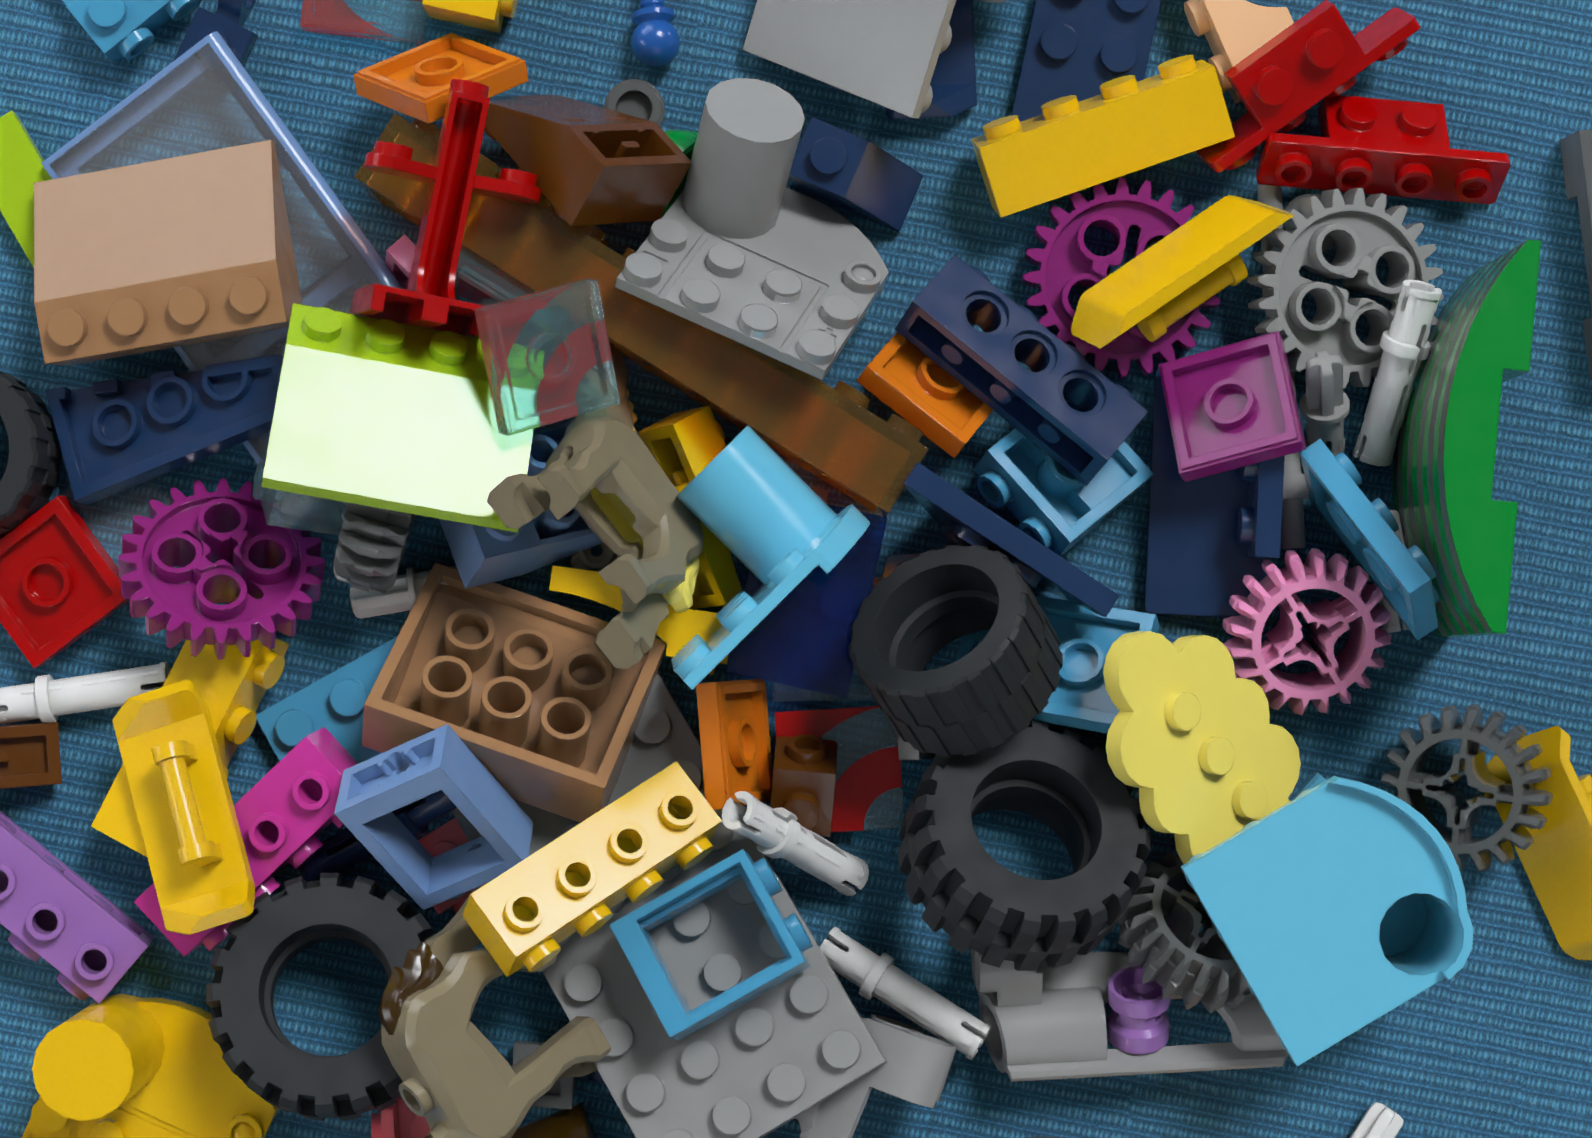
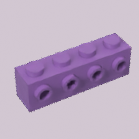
M0 811V924L11 932L8 941L30 960L37 961L42 957L60 972L56 977L57 981L73 996L83 1001L90 996L100 1004L155 937Z

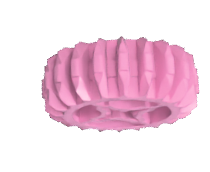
M1311 548L1303 564L1299 555L1294 550H1287L1284 557V568L1278 569L1270 559H1263L1262 569L1267 576L1260 582L1254 576L1244 575L1242 582L1250 591L1247 598L1241 595L1230 596L1229 604L1241 615L1223 619L1225 631L1235 636L1226 641L1224 645L1227 647L1231 657L1237 659L1234 662L1236 678L1255 681L1266 694L1268 705L1271 708L1279 710L1288 701L1293 713L1302 716L1309 700H1312L1315 708L1320 713L1327 714L1330 696L1336 695L1343 704H1350L1352 698L1347 690L1350 685L1356 682L1361 688H1370L1371 681L1364 674L1367 666L1374 669L1384 668L1385 661L1374 651V648L1385 647L1391 644V636L1387 631L1379 628L1390 621L1391 616L1384 606L1377 605L1383 598V593L1375 584H1366L1369 575L1362 567L1355 566L1348 570V560L1338 553H1335L1326 562L1325 555L1315 548ZM1307 589H1326L1337 592L1342 596L1332 602L1325 598L1314 604H1306L1301 602L1296 593ZM1278 605L1280 619L1277 625L1265 634L1266 640L1261 643L1265 622L1273 609ZM1297 612L1307 623H1312L1310 626L1313 633L1311 638L1317 646L1316 651L1306 640H1302L1303 633L1300 630L1302 625L1296 616ZM1351 622L1348 640L1335 658L1334 644L1338 637L1350 629L1348 623ZM1299 660H1308L1314 663L1318 670L1294 674L1282 672L1273 667L1281 662L1288 666Z

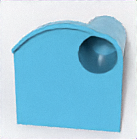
M749 425L676 497L763 585L751 597L743 590H740L716 614L722 626L706 642L696 634L671 659L673 670L693 690L815 567L820 566L828 574L855 545L870 525V521L853 504H850L840 513L836 514Z
M1333 776L1314 788L1306 789L1296 799L1262 819L1248 823L1242 831L1208 851L1194 855L1186 864L1181 866L1187 882L1193 888L1217 930L1218 936L1226 945L1248 983L1251 993L1256 997L1278 1035L1281 1045L1296 1066L1328 1049L1441 980H1450L1464 967L1472 950L1474 929L1467 910L1465 887L1459 867L1447 843L1438 830L1421 813L1405 801L1384 790L1356 780Z

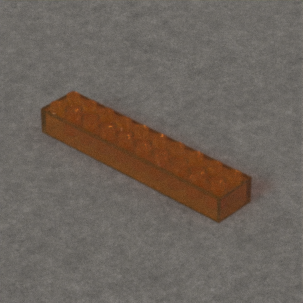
M394 114L377 141L408 146L413 149L412 160L434 165L441 129L432 123L428 124L416 118H413L410 123ZM479 154L475 175L498 179L500 167L484 155ZM363 162L354 177L373 199L420 227L429 184L375 172L364 168ZM542 192L539 203L536 204L471 194L460 250L461 254L491 273L496 268L500 269L532 289L531 293L576 282L547 298L542 305L564 319L566 317L567 321L577 327L595 320L599 341L612 349L618 350L626 358L701 405L710 406L712 412L739 429L743 430L749 425L771 449L885 520L905 488L903 482L916 462L921 463L929 449L919 443L923 436L922 431L895 414H891L887 422L867 410L868 404L871 401L868 397L840 380L833 389L806 372L616 288V279L624 269L626 258L636 253V251L627 247L621 256L608 247L610 243L604 239L606 234L595 225L570 226L569 223L556 215L553 206H551V203Z

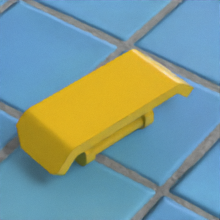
M1234 195L1223 197L1086 290L1078 301L1071 325L1072 335L1101 349L1137 324L1141 333L1149 341H1156L1167 333L1166 328L1227 286H1236L1246 279L1248 272L1239 253L1295 215L1258 201Z
M182 680L128 698L114 716L112 722L166 931L191 935L249 916L254 910V880L206 703L195 684L190 680Z
M1553 726L1524 736L1517 742L1522 750L1533 744L1541 746L1542 753L1529 760L1532 769L1539 767L1550 768L1551 777L1542 782L1535 783V789L1546 790L1552 793L1553 799L1548 805L1532 806L1533 809L1542 813L1547 819L1545 826L1539 830L1525 827L1531 834L1534 843L1526 850L1516 846L1514 848L1561 949L1575 960L1592 961V777L1590 774L1577 777L1570 762L1571 737L1559 726ZM1495 755L1486 764L1488 770L1495 777L1510 780V784H1512L1506 766ZM1499 803L1496 805L1503 824L1510 813L1512 804Z

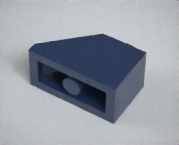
M812 117L793 160L788 178V186L900 233L924 175L870 141Z

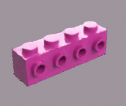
M325 727L304 737L234 805L254 880L255 898L265 891L272 896L280 888L281 885L274 877L288 864L297 870L312 858L324 845L317 836L332 822L338 829L344 826L334 814L343 770L359 763ZM154 883L134 901L184 957L202 945L211 952L230 936L226 929L232 922L191 935L166 931Z

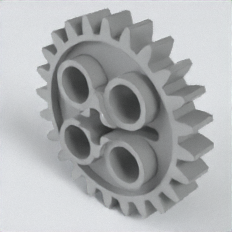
M1363 188L1349 189L1344 193V196H1342L1339 189L1322 191L1321 201L1316 196L1299 199L1301 213L1295 209L1283 210L1295 216L1283 223L1286 230L1276 228L1265 236L1267 241L1273 246L1272 250L1253 252L1252 257L1258 263L1265 266L1264 275L1248 277L1247 283L1263 288V297L1248 303V308L1265 310L1267 316L1255 328L1256 333L1279 331L1286 353L1290 352L1287 358L1290 372L1302 371L1306 368V362L1315 358L1317 351L1327 350L1329 355L1340 356L1343 361V388H1346L1348 381H1350L1352 387H1369L1371 375L1375 379L1379 370L1383 349L1380 347V340L1383 332L1390 329L1398 305L1402 282L1410 279L1429 283V280L1442 275L1443 270L1436 267H1426L1424 259L1429 257L1437 248L1435 244L1418 245L1415 240L1424 228L1422 222L1402 225L1407 211L1406 206H1391L1385 211L1386 195L1383 193L1372 194L1365 200ZM1327 234L1332 237L1336 246V254L1332 263H1328L1325 260L1321 249L1322 241ZM1380 256L1384 257L1389 267L1388 279L1384 285L1378 280L1375 271L1376 263ZM1303 266L1309 272L1325 280L1343 279V286L1355 292L1373 296L1377 295L1391 302L1392 307L1388 310L1381 304L1368 298L1348 299L1349 292L1345 289L1328 283L1314 282L1300 275L1299 269ZM1307 292L1313 296L1316 302V313L1310 322L1306 320L1301 309L1302 300ZM1361 314L1366 317L1369 323V334L1363 343L1357 337L1355 330L1356 321ZM1435 316L1431 325H1437L1439 321Z

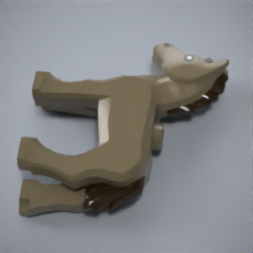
M479 886L478 888H476V889H475L474 891H472L471 893L475 892L476 890H478V889L481 888L482 886ZM469 897L442 931L425 942H421L416 950H408L402 969L397 966L393 967L391 977L380 1002L379 1015L382 1023V1045L392 1066L403 1081L399 1085L402 1099L412 1112L418 1116H424L427 1120L430 1132L424 1138H511L532 1104L548 1092L556 1080L570 1076L582 1077L597 1071L594 1062H598L611 1051V1046L596 1020L588 1016H576L530 1055L513 1066L509 1065L491 1042L470 1021L477 999L484 987L493 979L504 975V973L485 947L473 950L481 941L462 916ZM556 956L534 972H529L526 966L517 971L527 973L541 972L556 962Z

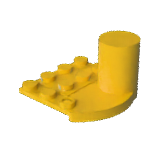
M121 993L105 996L100 1004L95 1001L48 1032L36 1049L32 1066L35 1089L40 1097L32 1107L31 1117L22 1138H265L279 1108L271 1105L249 1089L230 1070L222 1058L224 1054L219 1044L212 1037L208 1023L213 1019L212 1014L181 1001L165 998L136 997Z

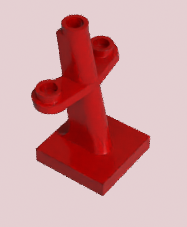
M463 79L451 80L434 165L412 160V148L391 142L376 141L373 152L366 153L364 168L429 184L407 290L376 283L357 289L353 293L350 314L375 319H388L397 323L439 331H452L460 335L480 338L474 309L485 305L456 300L454 294L456 270L471 194L536 204L539 203L542 189L536 187L538 176L526 171L501 168L498 179L475 175L490 98H487L489 86Z

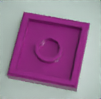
M1279 331L1158 364L1179 474L1184 482L1307 450L1285 346Z

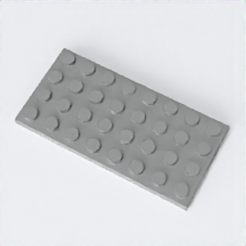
M658 672L608 805L676 761L705 798L701 744ZM515 800L533 821L529 856L580 824V822ZM458 808L452 810L468 841L482 836ZM723 809L714 810L722 820ZM723 822L720 823L710 841L714 848L705 858L687 870H683L677 864L660 875L664 882L643 900L633 904L629 897L612 907L610 909L613 913L611 919L592 934L582 938L576 931L558 943L561 951L556 956V962L542 971L569 1020L571 1021L576 1016L593 1018L610 1044L611 1051L598 1062H594V1065L636 1138H762L887 1063L767 856L757 850L758 844L726 828ZM742 849L751 856L754 862L764 857L783 890L773 896L783 916L786 918L795 913L813 944V947L804 951L811 967L684 1039L676 1041L669 1038L609 924ZM743 878L649 931L690 1010L695 1009L786 957Z

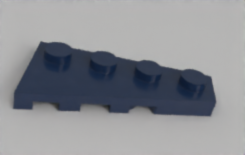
M277 354L205 365L204 370L178 373L174 370L151 373V378L121 382L118 379L93 382L91 387L71 390L67 387L45 389L74 500L85 506L269 432L271 430L283 356Z

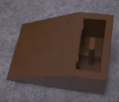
M560 95L490 97L484 128L485 133L503 147L517 163L518 170L538 176L536 187L542 189L541 192L553 205L556 215L569 223L570 226L659 220L692 164L688 157L656 122Z

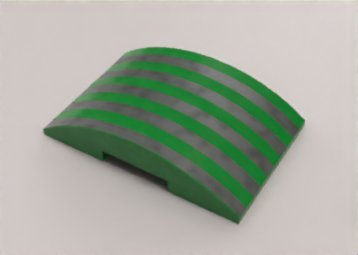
M1528 239L1473 272L1450 297L1437 317L1439 320L1437 325H1432L1427 340L1431 343L1429 356L1426 360H1421L1403 424L1396 441L1392 474L1394 510H1397L1400 514L1405 547L1409 549L1413 545L1418 546L1436 572V577L1431 581L1440 598L1435 603L1438 628L1434 631L1437 637L1454 638L1506 634L1518 502L1491 499L1502 383L1530 371L1541 249L1540 240Z

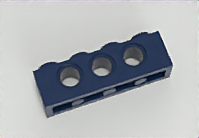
M956 254L953 255L912 301L895 328L898 333L1085 486L1090 483L1148 412L1134 400L1127 389L1111 382L1089 364L1078 349L1062 342L1040 324L1036 316L1029 309L1013 302L992 285L988 277L981 270L969 266ZM969 322L978 325L983 330V332L973 328L969 324ZM1017 361L1027 365L1032 372L1022 368ZM1065 400L1072 402L1079 411L1071 408Z

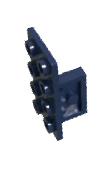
M1159 369L1154 373L1150 470L1154 475L1149 481L1144 610L1147 613L1240 616L1241 614L1229 604V600L1232 595H1241L1247 598L1250 594V591L1242 582L1244 575L1254 576L1260 582L1267 576L1262 569L1263 559L1267 560L1270 557L1280 558L1285 456L1184 482L1179 474Z

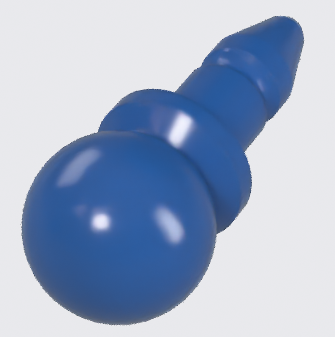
M640 0L641 9L632 13V22L637 25L631 38L632 51L635 57L646 66H665L676 57L680 47L678 32L671 24L675 18L674 10L664 7V0Z

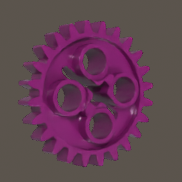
M1125 177L1119 178L1113 195H1107L1101 183L1091 187V200L1088 202L1078 192L1069 194L1068 200L1072 212L1067 213L1062 208L1053 205L1048 214L1056 226L1055 230L1038 225L1033 233L1045 245V248L1027 249L1024 256L1030 263L1039 266L1038 271L1024 274L1021 278L1022 284L1037 287L1039 292L1026 300L1025 308L1033 310L1043 309L1045 315L1039 320V323L1046 329L1054 328L1058 333L1056 335L1057 338L1065 344L1068 343L1078 349L1084 357L1085 355L1092 357V366L1100 373L1105 368L1107 362H1114L1118 379H1124L1127 376L1130 362L1136 361L1139 370L1146 376L1152 373V356L1157 355L1163 363L1176 360L1172 348L1173 343L1184 350L1190 351L1196 344L1187 329L1190 327L1195 330L1206 331L1211 325L1209 320L1199 312L1200 308H1216L1220 303V299L1214 295L1166 328L1167 333L1154 342L1149 341L1134 326L1101 349L1072 335L1071 325L1075 311L1071 308L1068 301L1069 291L1079 285L1091 288L1106 278L1107 273H1113L1118 268L1123 259L1126 237L1131 226L1139 229V237L1132 254V260L1144 252L1147 244L1160 241L1185 224L1194 211L1192 205L1181 209L1177 213L1170 209L1174 197V191L1172 190L1167 191L1158 202L1151 199V181L1145 180L1136 195L1129 194ZM1093 227L1107 229L1115 240L1114 252L1106 256H1097L1091 253L1084 243V232Z
M220 479L216 492H207L200 480L194 481L193 496L186 497L175 487L171 488L169 506L152 499L149 501V518L135 515L133 517V534H123L122 554L118 556L122 598L130 599V615L132 618L145 616V632L148 635L166 629V647L170 649L183 639L190 640L191 656L194 657L202 651L205 644L214 645L218 660L224 659L228 645H237L244 657H250L251 641L258 639L265 647L271 650L275 648V630L293 637L296 634V618L309 621L312 613V601H320L324 558H320L321 539L311 537L312 521L310 519L295 521L296 504L293 502L277 509L275 507L276 491L272 489L259 499L252 497V482L248 481L241 487L238 493L230 492L226 479ZM214 603H227V604H225V605H218V604H214Z

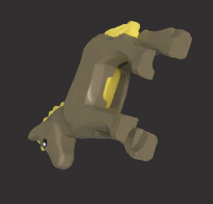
M611 349L605 354L602 361L590 366L579 378L573 394V412L567 413L573 421L567 427L564 438L548 459L545 469L534 476H528L523 473L507 476L489 492L487 503L507 528L516 530L547 509H550L559 520L575 508L588 527L617 555L615 561L608 564L598 573L607 584L620 587L623 600L622 610L620 614L616 615L598 633L595 643L615 668L628 669L638 663L644 654L652 650L658 626L662 620L668 617V604L678 613L684 612L693 606L692 595L700 565L698 556L703 550L704 538L700 520L676 497L679 492L633 426L637 421V416L633 412V403L628 401L629 392L626 388L627 373L625 362L618 350Z

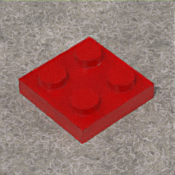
M65 495L55 497L0 539V623L33 668L45 665L130 601V599L122 598L119 568Z

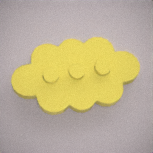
M1134 631L1121 635L1112 643L1105 657L1103 675L1105 689L1119 712L1115 716L1107 734L1106 753L1108 764L1115 777L1125 785L1139 788L1140 810L1146 823L1155 831L1174 834L1176 851L1183 864H1186L1194 855L1204 853L1242 831L1248 823L1258 821L1290 802L1288 797L1293 792L1299 779L1301 766L1299 748L1293 736L1286 729L1278 725L1269 724L1268 699L1263 689L1253 680L1236 678L1234 661L1227 647L1217 638L1207 635H1189L1178 638L1175 642L1171 643L1159 633Z

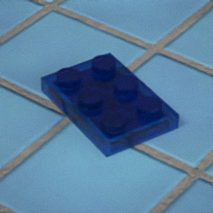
M827 504L836 514L845 509ZM861 512L870 521V525L855 545L828 574L820 566L815 567L730 652L726 671L847 698L854 670V662L849 655L848 645L851 642L849 633L852 621L857 617L859 606L864 598L868 597L871 593L888 517ZM749 570L744 592L751 597L763 583Z

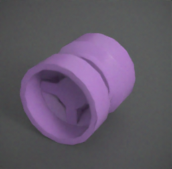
M1143 967L1121 969L1114 973L1108 981V1002L1112 1010L1107 1017V1037L1114 1047L1131 1054H1148L1158 1051L1166 1045L1169 1039V1018L1165 1011L1170 1005L1171 996L1163 1000V987L1155 981L1142 984L1143 972L1145 971Z

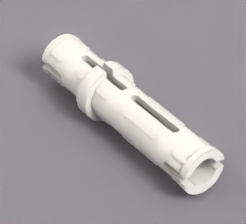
M1404 280L1401 285L1398 305L1390 329L1382 334L1380 340V347L1383 349L1381 363L1374 380L1362 428L1353 449V456L1355 458L1360 457L1359 460L1364 463L1384 467L1392 463L1396 441L1403 424L1417 371L1419 370L1421 360L1428 358L1431 349V343L1427 340L1434 314L1442 296V290L1435 288L1432 284L1418 280Z
M160 662L156 665L53 680L52 676L48 674L37 676L35 683L1 687L0 724L40 719L42 723H53L58 721L60 715L123 706L130 697L161 688L171 671L168 662Z
M738 791L735 793L737 800L747 805V807L737 803L732 798L726 801L721 815L724 826L754 841V843L758 844L757 850L772 859L783 858L817 879L833 886L838 892L846 896L855 895L856 891L854 887L844 881L850 882L860 890L865 886L869 876L866 862L801 826L796 821L798 819L797 816L782 807L771 808L746 791Z
M836 926L829 932V940L824 939L820 948L836 973L860 987L859 995L868 1001L874 996L939 1039L957 1047V1050L966 1055V1058L969 1060L974 1058L978 1052V1047L982 1046L991 1031L992 1025L982 1022L894 966L895 958L886 952L882 953L881 956L877 955L841 932V929Z

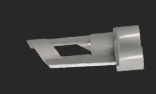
M970 949L972 977L979 996V1017L982 1022L992 1025L985 1043L996 1068L1001 1073H1008L1011 1082L1283 1067L1289 1055L1281 1045L1278 1035L1255 996L1252 1000L1246 999L1242 1005L1237 1006L1234 1010H1231L1224 1004L1220 1009L1216 1010L1226 1022L1231 1032L1232 1042L1164 1046L1160 1050L1148 1054H1131L1119 1049H1107L1104 1003H1109L1108 981L1114 973L1121 969L1142 967L1126 965L1128 952H1089L1087 955H1077L1076 953L1071 963L1057 968L1048 967L1046 960H1042L1036 971H1017L1014 969L1013 961L1004 960L1000 968L982 963L981 958L983 954ZM1174 994L1171 996V999H1182V997Z

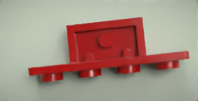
M1325 0L1224 73L1248 112L1232 123L1234 138L1196 150V153L1202 162L1216 173L1224 169L1233 170L1242 166L1255 155L1257 151L1256 146L1265 141L1270 133H1285L1294 129L1306 118V111L1325 97H1335L1347 91L1357 81V74L1376 60L1384 61L1401 52L1409 42L1408 37L1420 29L1419 23L1413 15L1394 7L1353 36L1335 5Z
M1338 95L1331 98L1325 97L1321 101L1318 110L1321 137L1270 133L1267 136L1257 166L1256 178L1257 183L1261 185L1318 190L1339 189L1340 192H1347L1349 189L1363 188L1364 194L1383 193L1386 196L1493 204L1499 195L1511 165L1509 155L1506 153L1450 148L1443 104Z

